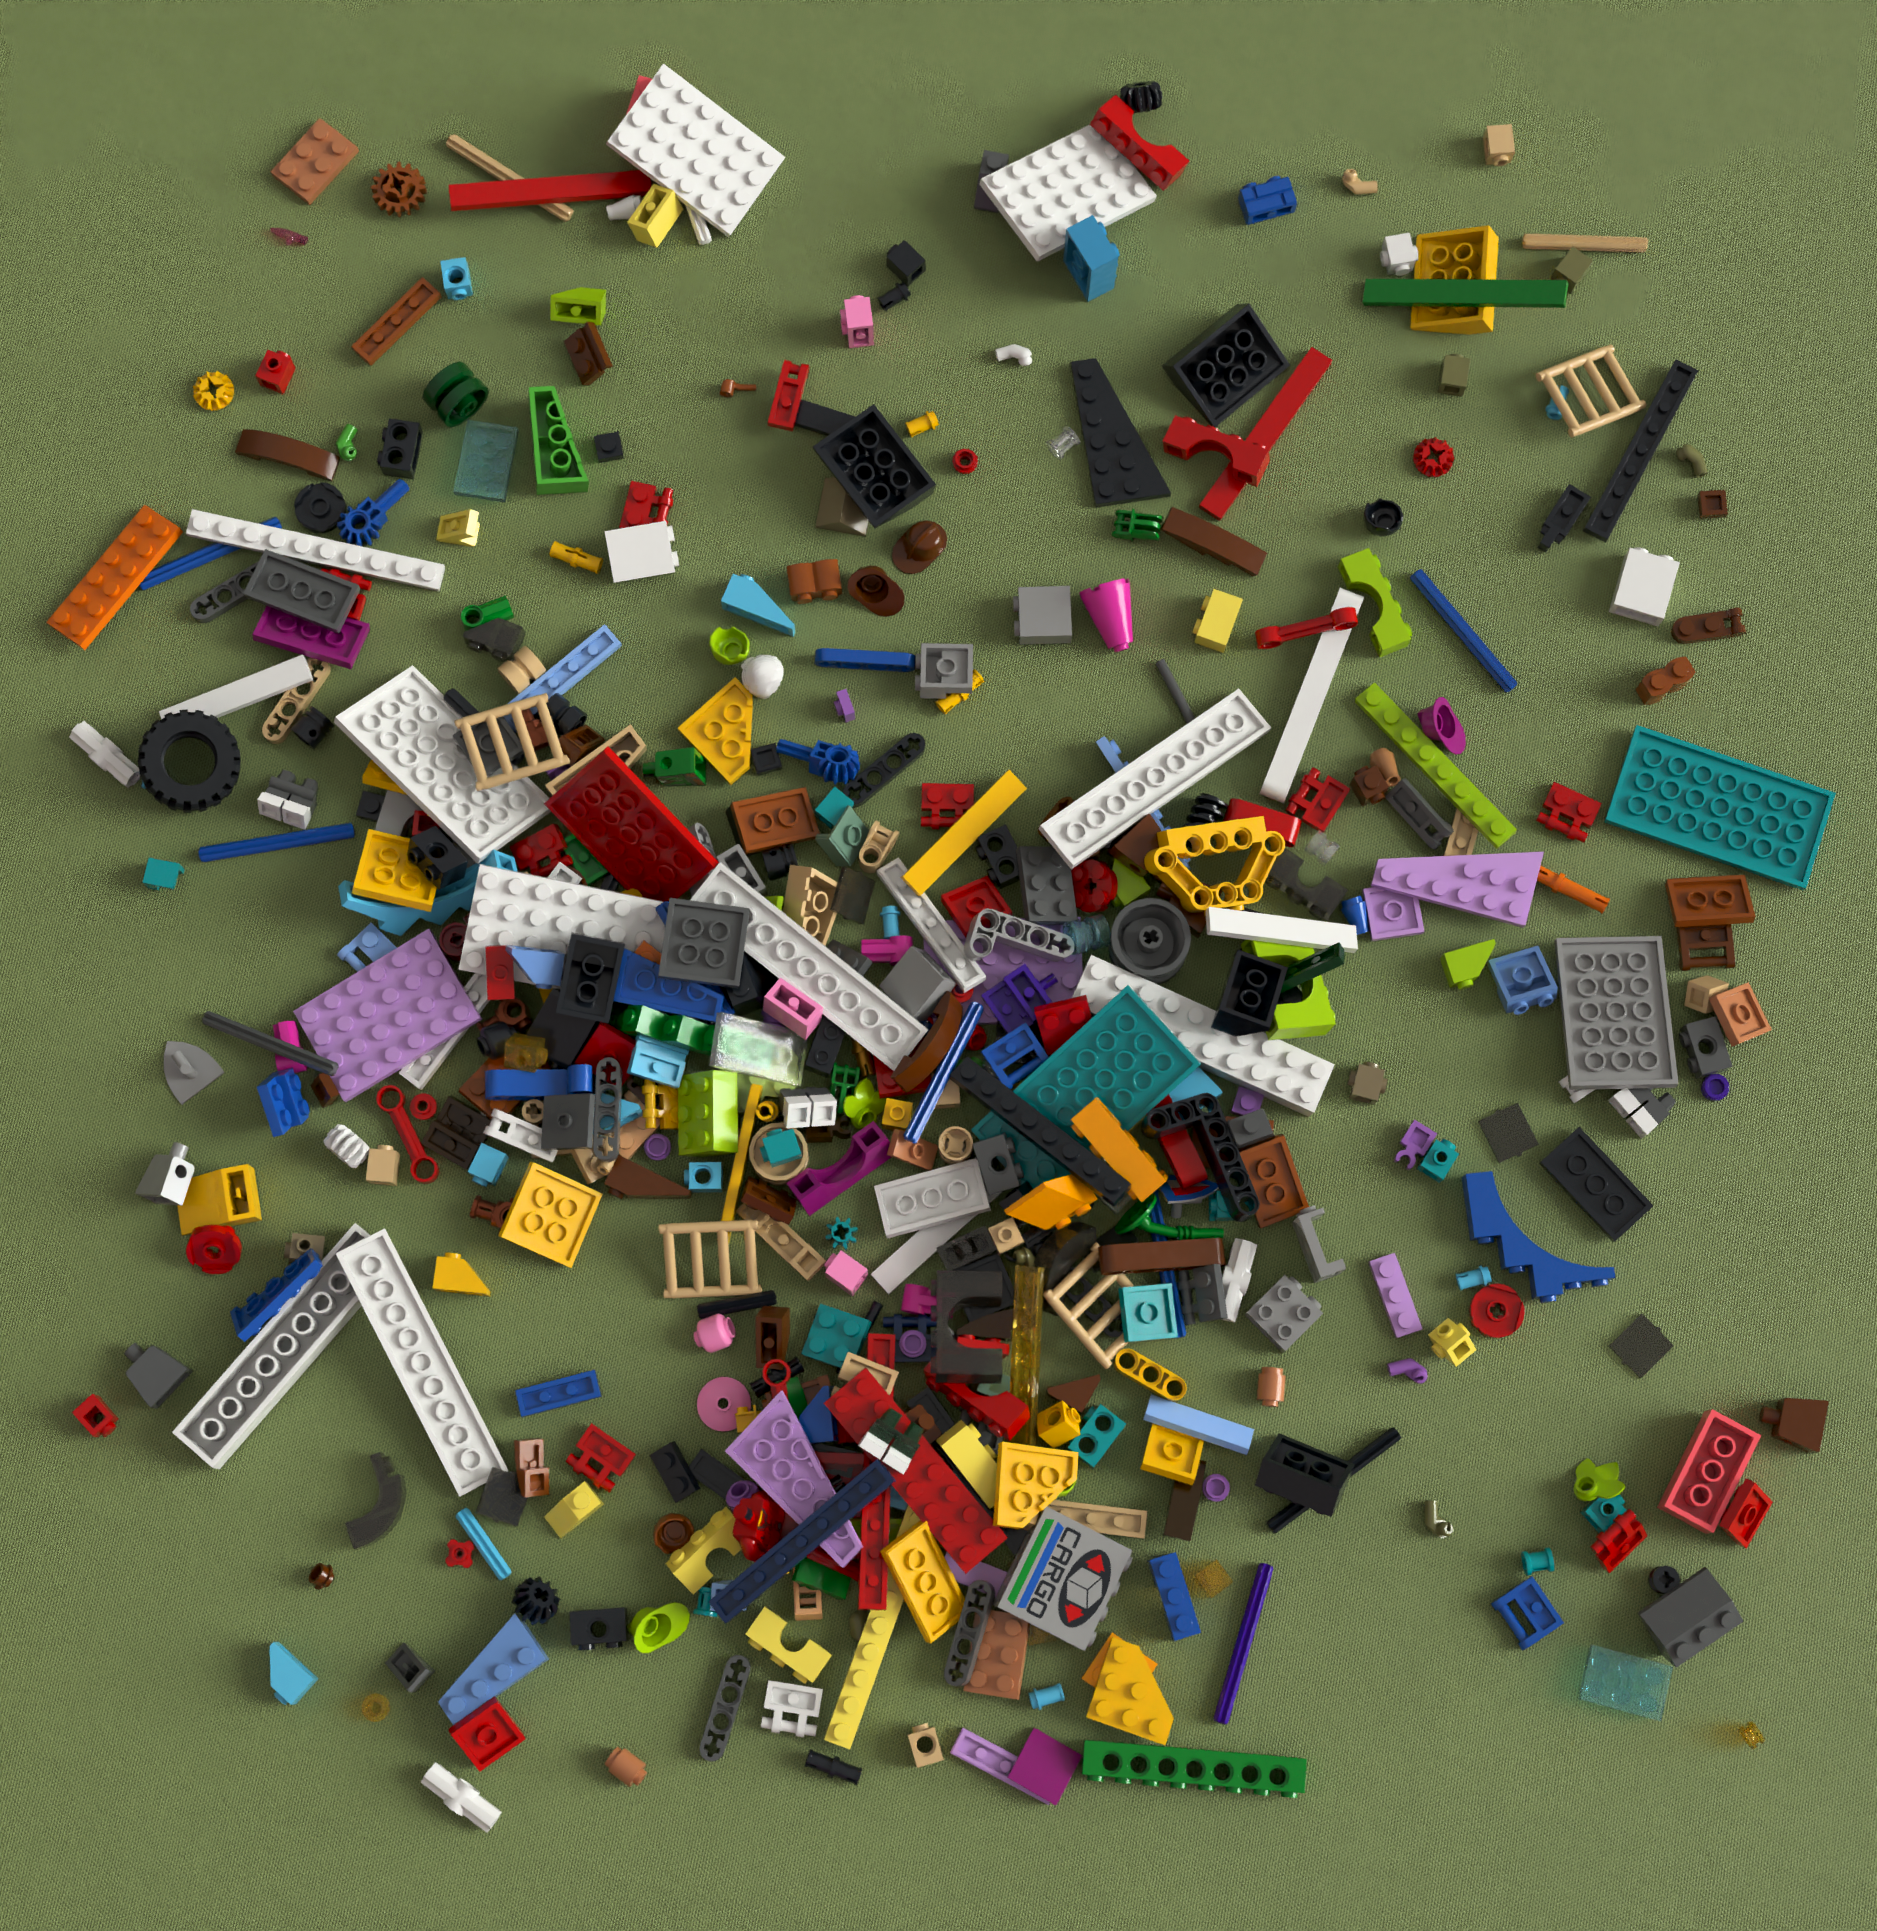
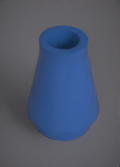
M1361 895L1342 901L1343 908L1341 911L1349 925L1356 926L1357 935L1369 932L1366 902L1362 900Z

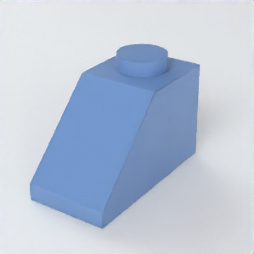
M506 945L507 953L530 981L536 983L535 987L552 989V985H561L564 953L559 950Z

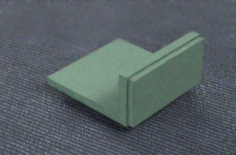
M847 805L831 833L817 834L815 840L835 866H851L857 858L869 830L851 806Z

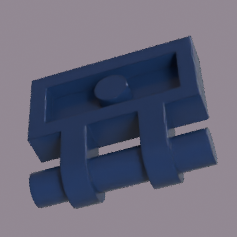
M894 1314V1317H883V1328L894 1327V1363H929L936 1356L937 1343L933 1339V1334L926 1335V1327H937V1316L918 1314V1316L902 1317V1314ZM902 1327H918V1331L926 1339V1349L923 1354L918 1357H908L902 1353L899 1346Z

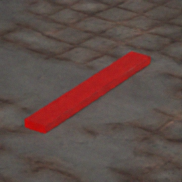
M640 170L448 185L451 211L627 198L633 194L635 196H646L652 187L651 178Z
M1311 347L1245 441L1251 444L1259 443L1270 452L1328 370L1333 360ZM1229 462L1199 505L1201 510L1218 521H1221L1247 484L1234 479L1231 462Z

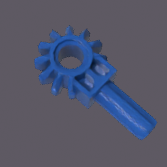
M398 479L375 501L367 497L361 504L358 503L354 510L351 506H348V514L340 513L342 521L337 522V527L341 530L339 533L340 537L347 539L346 542L348 544L356 542L357 546H363V542H367L371 546V538L379 539L377 531L381 530L382 526L388 521L385 512L409 491V486L406 482ZM357 523H365V526L361 529L354 528Z
M780 739L776 746L778 753L809 762V773L823 777L825 782L833 781L834 785L837 782H842L846 785L848 780L855 779L860 769L857 751L852 750L851 745L842 746L841 742L839 745L834 746L831 743L818 740L815 747L810 748Z

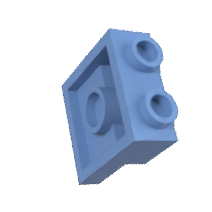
M1539 946L1488 960V967L1497 985V994L1506 1014L1514 1012V1014L1520 1015L1525 1013L1530 1006L1538 1004L1540 1007H1547L1554 1002V999H1557L1558 987Z

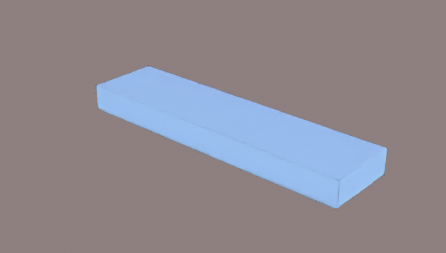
M1152 1394L1143 1419L1245 1455L1249 1451L1254 1432L1252 1428Z

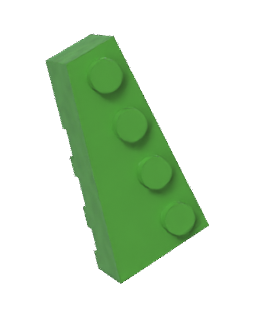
M555 386L529 387L528 401L537 495L588 492L589 481L581 464L582 461L579 453L576 450L572 433L567 425Z

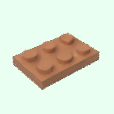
M319 118L270 172L275 179L307 204L311 205L359 150L356 145Z
M991 1610L972 1677L969 1683L964 1686V1691L1019 1700L1030 1623L1010 1613ZM976 1612L973 1628L977 1627L980 1623V1616ZM972 1643L970 1644L969 1653L972 1650Z

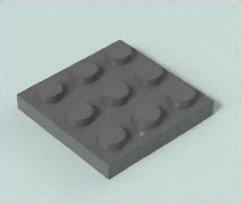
M669 898L658 977L739 989L750 908Z

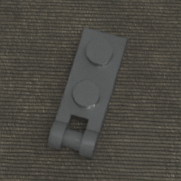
M1406 778L1402 779L1385 796L1430 848L1436 850L1442 844L1441 840L1444 837L1448 838L1454 832L1452 826L1438 815ZM1431 825L1437 829L1435 833L1428 829Z

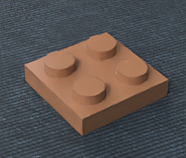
M1749 982L1709 999L1732 1047L1772 1030Z

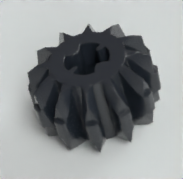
M1155 81L1127 84L1120 89V99L1133 109L1134 113L1156 110L1162 105V91L1160 85Z
M540 1576L534 1580L530 1577L525 1579L522 1584L517 1586L514 1592L515 1596L511 1602L517 1606L514 1613H521L523 1615L522 1621L529 1619L531 1625L538 1622L540 1624L546 1623L557 1613V1606L561 1600L555 1596L558 1589H551L549 1587L550 1581L543 1583Z

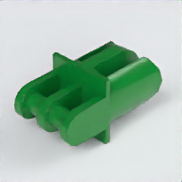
M1132 509V511L1116 510L1117 520L1114 521L1116 528L1112 532L1113 537L1129 539L1131 542L1134 539L1159 541L1160 535L1158 533L1161 531L1162 515L1136 513L1135 509ZM1125 518H1131L1130 521H1124ZM1123 528L1129 529V532H1124Z
M834 1062L829 1082V1092L835 1098L836 1087H839L836 1113L838 1114L843 1113L847 1088L850 1089L849 1096H854V1090L858 1085L860 1066L850 1068L848 1064H845L843 1067L837 1066V1063ZM836 1074H843L842 1083L835 1082ZM847 1075L854 1076L853 1084L846 1083Z

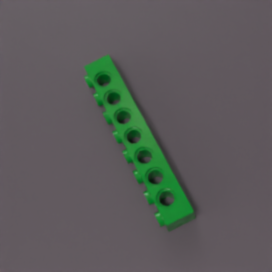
M1083 1739L1081 1774L1087 1775V1780L1103 1782L1104 1776L1115 1777V1783L1131 1784V1779H1142V1785L1159 1786V1781L1170 1782V1787L1187 1789V1783L1198 1784V1790L1214 1791L1215 1786H1225V1792L1242 1793V1788L1253 1789V1794L1270 1796V1790L1281 1791V1797L1298 1798V1793H1305L1307 1759ZM1108 1754H1114L1118 1759V1765L1113 1770H1107L1103 1766V1758ZM1136 1756L1143 1757L1146 1763L1144 1770L1141 1772H1134L1130 1766L1131 1760ZM1162 1759H1170L1173 1763V1770L1167 1775L1161 1774L1158 1769V1764ZM1191 1761H1197L1201 1767L1200 1773L1195 1777L1188 1776L1186 1772V1766ZM1224 1763L1228 1767V1775L1224 1779H1217L1214 1775V1768L1217 1764ZM1246 1766H1253L1256 1771L1255 1778L1250 1782L1244 1781L1241 1775L1243 1768ZM1274 1768H1280L1284 1775L1283 1780L1278 1784H1273L1269 1778V1774Z

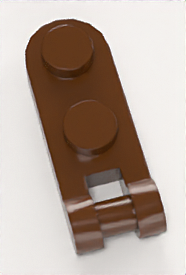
M1732 608L1726 611L1681 617L1673 624L1671 635L1680 644H1691L1745 635V625L1741 623L1742 610L1741 608ZM1730 620L1731 627L1725 628L1724 621Z

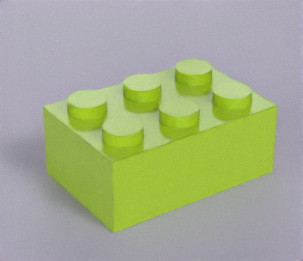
M709 1070L682 1075L680 1087L677 1088L679 1156L704 1158L738 1153L737 1072Z

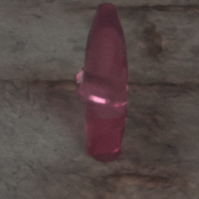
M270 228L273 234L285 239L287 245L294 242L306 245L308 242V237L283 228Z

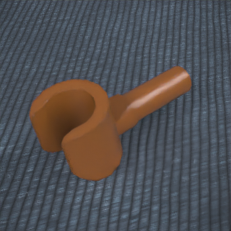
M726 379L722 382L720 395L731 398L733 397L734 390L756 391V384H740L731 379Z

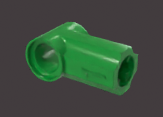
M506 595L479 606L468 605L461 612L463 628L470 635H479L485 628L514 618ZM473 616L480 618L475 624L467 622Z

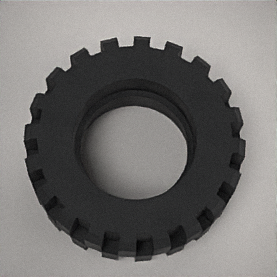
M185 709L179 710L180 713L176 714L170 712L164 715L165 718L160 721L157 719L152 724V728L145 732L143 741L139 745L138 767L141 779L149 794L151 793L156 801L167 805L169 809L174 811L176 809L183 810L184 813H192L191 811L199 810V812L206 811L208 807H215L221 803L222 799L228 797L232 792V788L237 783L240 771V750L238 749L236 738L232 736L230 729L225 723H220L218 718L213 715L203 714V711L195 710V712H188ZM182 738H197L211 748L215 757V766L211 775L204 782L197 785H183L177 783L168 775L164 766V757L169 746L175 741Z

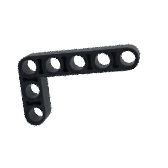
M1202 1093L1151 1110L1141 1122L1140 1128L1143 1135L1149 1139H1158L1194 1127L1230 1216L1237 1222L1249 1220L1259 1209V1199L1216 1097L1210 1093ZM1199 1104L1206 1106L1208 1113L1203 1112L1199 1108ZM1175 1112H1180L1184 1116V1120H1179L1175 1116ZM1150 1120H1156L1160 1124V1128H1155ZM1209 1129H1214L1218 1133V1137L1212 1136ZM1219 1153L1225 1154L1228 1162L1221 1160ZM1229 1178L1237 1180L1239 1187L1233 1186ZM1239 1202L1245 1203L1248 1206L1249 1212L1243 1211Z

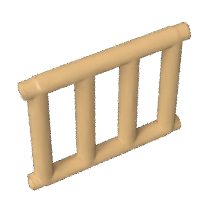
M1611 344L1536 373L1537 381L1544 383L1569 427L1568 435L1571 438L1639 412L1647 407L1646 402L1638 398L1613 354L1614 347ZM1604 358L1629 401V405L1619 408L1593 361ZM1584 366L1610 411L1609 413L1599 416L1573 369ZM1563 373L1588 416L1589 421L1581 424L1578 423L1552 377Z
M547 693L462 717L454 721L457 729H461L477 778V782H475L477 791L519 780L570 763L567 755L563 754L546 704L549 702ZM533 707H537L553 758L542 762L537 760L521 712ZM509 714L512 715L528 766L515 770L512 768L496 718ZM483 722L487 724L503 772L489 778L487 777L471 726Z
M735 1220L659 1224V1233L663 1234L667 1289H664L663 1297L674 1299L742 1296L762 1292L761 1284L758 1285L755 1230H757L758 1221ZM744 1231L746 1285H731L728 1232ZM717 1232L720 1286H704L701 1233ZM690 1233L693 1287L677 1288L674 1234Z
M1094 1243L1090 1248L1092 1252L1052 1291L1050 1289L1045 1291L1043 1296L1104 1369H1108L1112 1365L1110 1360L1128 1342L1124 1343V1335L1122 1333L1103 1351L1094 1339L1121 1313L1120 1300L1087 1331L1077 1321V1318L1115 1281L1121 1287H1133L1132 1282L1125 1274L1105 1275L1070 1311L1059 1299L1099 1260L1098 1247L1100 1245Z

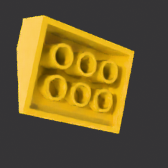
M1489 225L1419 234L1416 240L1418 261L1415 262L1414 279L1496 280L1499 238ZM1412 306L1410 328L1416 331L1467 335L1493 332L1494 307Z

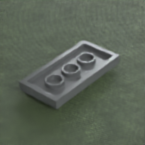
M265 549L243 594L245 598L339 634L361 588L355 583Z

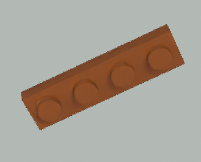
M422 277L351 346L352 350L368 365L372 366L442 298L441 293Z

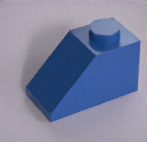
M823 1386L799 1416L800 1424L810 1444L839 1441L837 1420L824 1404L831 1397L834 1386Z

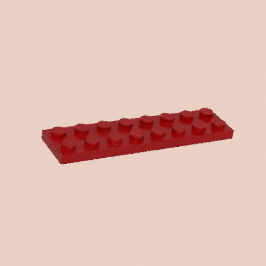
M866 1367L824 1402L825 1406L857 1444H859L868 1431L888 1444L886 1451L889 1446H892L911 1459L904 1475L881 1459L879 1460L896 1480L892 1484L895 1490L922 1522L927 1521L930 1528L929 1531L965 1574L1008 1538L998 1526H993V1519ZM861 1448L872 1462L878 1459L871 1453Z

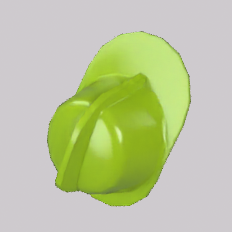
M676 1602L666 1604L660 1608L645 1607L635 1614L627 1629L634 1638L636 1649L641 1653H650L680 1637L688 1626L690 1613L686 1606Z

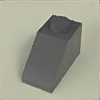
M984 150L974 209L999 213V210L979 183L981 178L1007 166L1009 154Z

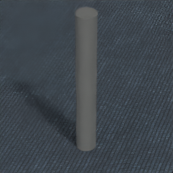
M1162 659L1155 665L1188 724L1195 719V716L1165 659Z

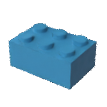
M1093 215L1066 229L1063 262L1088 302L1114 289L1118 257L1120 256L1116 245L1113 242L1110 243L1107 239L1104 225L1102 222H1097Z

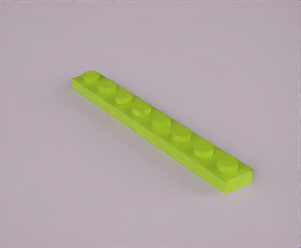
M1375 682L1355 698V703L1496 849L1516 833L1517 829Z

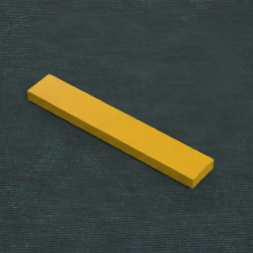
M1007 770L900 878L917 896H921L1027 788L1010 770Z
M752 1083L750 1086L738 1140V1153L735 1154L721 1221H734L749 1155V1147L757 1119L756 1109H758L757 1106L760 1104L762 1096V1085ZM728 1232V1244L730 1242L732 1232Z

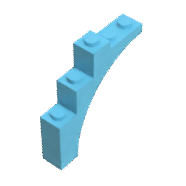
M493 849L485 860L467 868L463 879L440 890L436 889L431 912L352 894L354 883L346 880L338 886L341 905L349 910L378 919L379 929L398 936H402L419 918L441 926L459 907L468 911L471 910L480 864L517 871L515 858Z

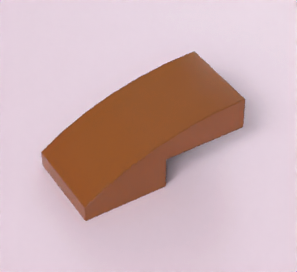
M543 1439L514 1440L516 1471L522 1497L549 1495V1467L544 1466Z

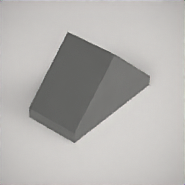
M404 1642L385 1662L410 1693L417 1692L435 1672L427 1662Z

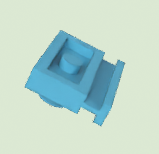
M642 1035L636 1036V1044L633 1047L627 1073L675 1089L679 1088L686 1063L685 1058L689 1051Z

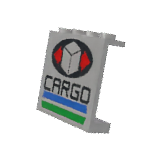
M1046 1507L1039 1512L1036 1525L1027 1531L993 1605L1085 1651L1087 1647H1091L1097 1633L1095 1629L1098 1622H1102L1108 1613L1109 1608L1106 1605L1110 1597H1114L1119 1590L1120 1582L1118 1580L1122 1572L1128 1570L1132 1562L1130 1555L1133 1550Z

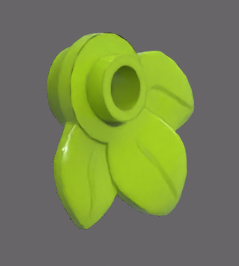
M866 1078L856 1086L854 1096L845 1097L843 1109L845 1114L851 1117L852 1125L857 1129H863L872 1121L876 1122L877 1114L885 1109L886 1098L880 1099L879 1091L875 1092L871 1081Z
M1587 1458L1576 1469L1577 1480L1573 1490L1575 1496L1581 1501H1592L1597 1497L1603 1499L1613 1498L1625 1489V1484L1617 1480L1619 1476L1617 1462L1596 1467Z

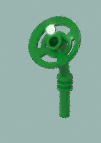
M1151 1194L1143 1202L1139 1200L1122 1216L1115 1227L1117 1234L1126 1233L1137 1227L1139 1230L1143 1229L1146 1232L1176 1240L1223 1239L1224 1236L1223 1228H1194L1192 1225L1188 1227L1187 1225L1183 1227L1178 1225L1175 1228L1151 1222L1152 1219L1149 1215L1157 1201V1197L1154 1194Z

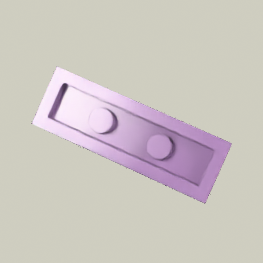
M1395 1253L1369 1261L1371 1272L1395 1338L1422 1330Z

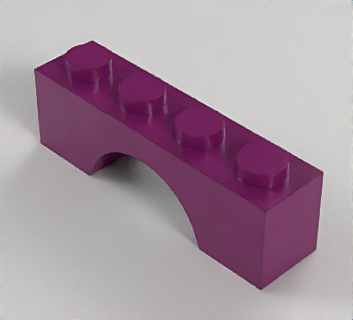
M872 1121L852 1136L848 1151L839 1161L824 1169L815 1170L807 1168L787 1182V1185L797 1201L810 1216L890 1159L891 1156L887 1155L890 1142L877 1124Z

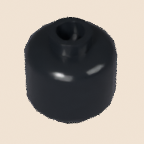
M498 1021L482 1028L476 1041L484 1057L488 1056L492 1060H497L515 1051V1042L518 1041V1034L513 1026L509 1027L505 1022Z

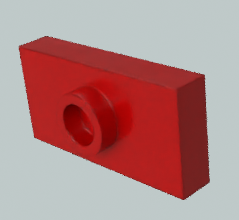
M506 945L486 946L488 1000L515 999L513 959L506 951Z

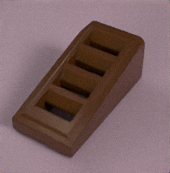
M588 725L572 730L562 735L559 739L563 754L567 755L570 760L569 765L571 766L597 749L605 741L602 736Z

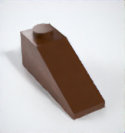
M620 1155L604 1183L606 1187L610 1188L608 1193L621 1200L624 1196L630 1199H690L692 1196L690 1190Z

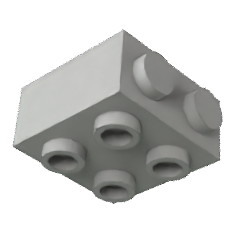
M1070 586L1018 587V596H1013V612L1018 611L1019 621H1014V636H1019V645L1071 643Z
M911 946L879 987L886 993L885 995L921 1022L927 1020L933 1014L934 1009L945 992H951L957 983L925 950Z
M1286 1275L1245 1314L1282 1354L1323 1314L1320 1310L1322 1307L1320 1303L1311 1295L1307 1297L1301 1291L1303 1288L1294 1277L1288 1278Z

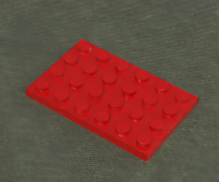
M609 746L544 803L626 890L637 889L644 898L664 902L669 901V898L677 899L719 863Z

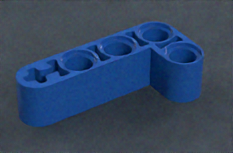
M571 1065L567 1070L485 1071V1099L544 1100V1096L593 1094V1067L591 1065Z

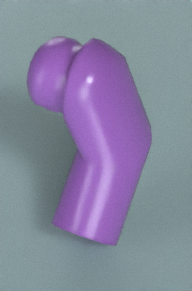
M1412 1358L1387 1363L1390 1377L1404 1373L1418 1384H1422L1427 1380L1426 1369Z

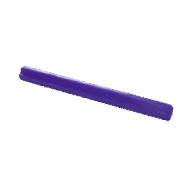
M1266 1563L1258 1565L1213 1717L1215 1722L1224 1725L1229 1722L1273 1573V1566Z

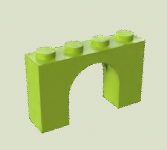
M1246 939L1241 944L1242 951L1283 966H1289L1315 953L1314 948ZM1321 975L1300 984L1303 994L1301 1002L1277 1004L1270 1029L1266 1031L1268 1040L1323 1036L1336 1024L1335 1013L1331 1009L1328 1000V990L1324 986Z

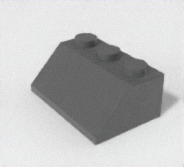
M1705 1567L1638 1612L1660 1654L1676 1668L1744 1622L1732 1599Z

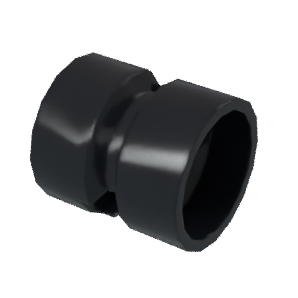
M555 693L548 699L549 702L546 704L558 735L562 736L585 724L587 714L577 706L570 707V701L559 693Z

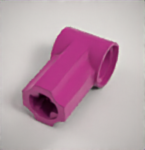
M899 935L892 936L889 939L861 940V954L868 957L873 963H889L895 966L908 949L913 946V937Z
M283 1021L273 1025L275 1038L301 1048L296 1021ZM275 1053L278 1071L292 1067L294 1073L307 1071V1066Z
M905 1284L900 1311L916 1315H924L925 1313L952 1319L957 1295L931 1291L929 1288L920 1285Z

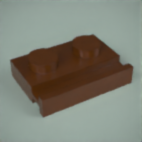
M586 322L583 328L576 330L564 341L582 385H591L605 373L607 368L613 367L594 322Z

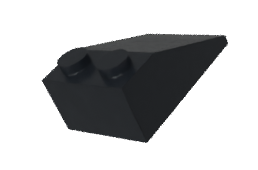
M571 932L555 1013L609 1023L625 943Z

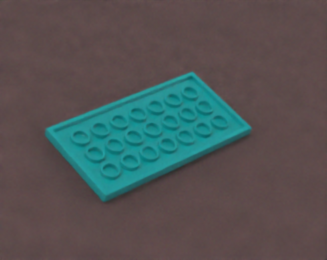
M1636 725L1604 822L1804 891L1807 888L1836 793Z
M1127 985L1015 1088L1013 1092L1093 1154L1089 1148L1091 1145L1089 1140L1085 1136L1080 1138L1071 1127L1074 1124L1071 1121L1072 1117L1093 1099L1098 1097L1122 1124L1120 1127L1123 1131L1125 1129L1129 1131L1198 1068L1201 1063L1136 992ZM991 1111L971 1129L980 1140L1006 1132L1007 1138L1012 1137L1016 1152L1012 1154L1015 1163L1020 1162L1024 1173V1178H1021V1182L1028 1181L1033 1189L1043 1182L1071 1174ZM995 1156L1006 1168V1159L1002 1156Z

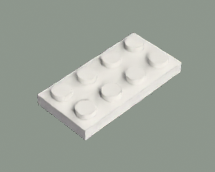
M977 1158L874 1186L887 1238L991 1211Z

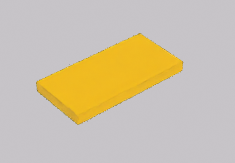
M920 1520L880 1552L925 1642L931 1644L959 1622L965 1598L934 1535L929 1531L930 1528L927 1521L922 1522Z

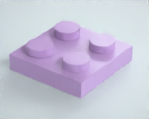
M1376 887L1362 890L1363 899L1366 902L1371 942L1424 933L1418 899Z

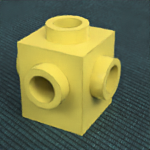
M1449 1318L1428 1334L1434 1344L1431 1346L1433 1352L1440 1359L1445 1357L1455 1367L1476 1351L1466 1327L1461 1323L1455 1324Z

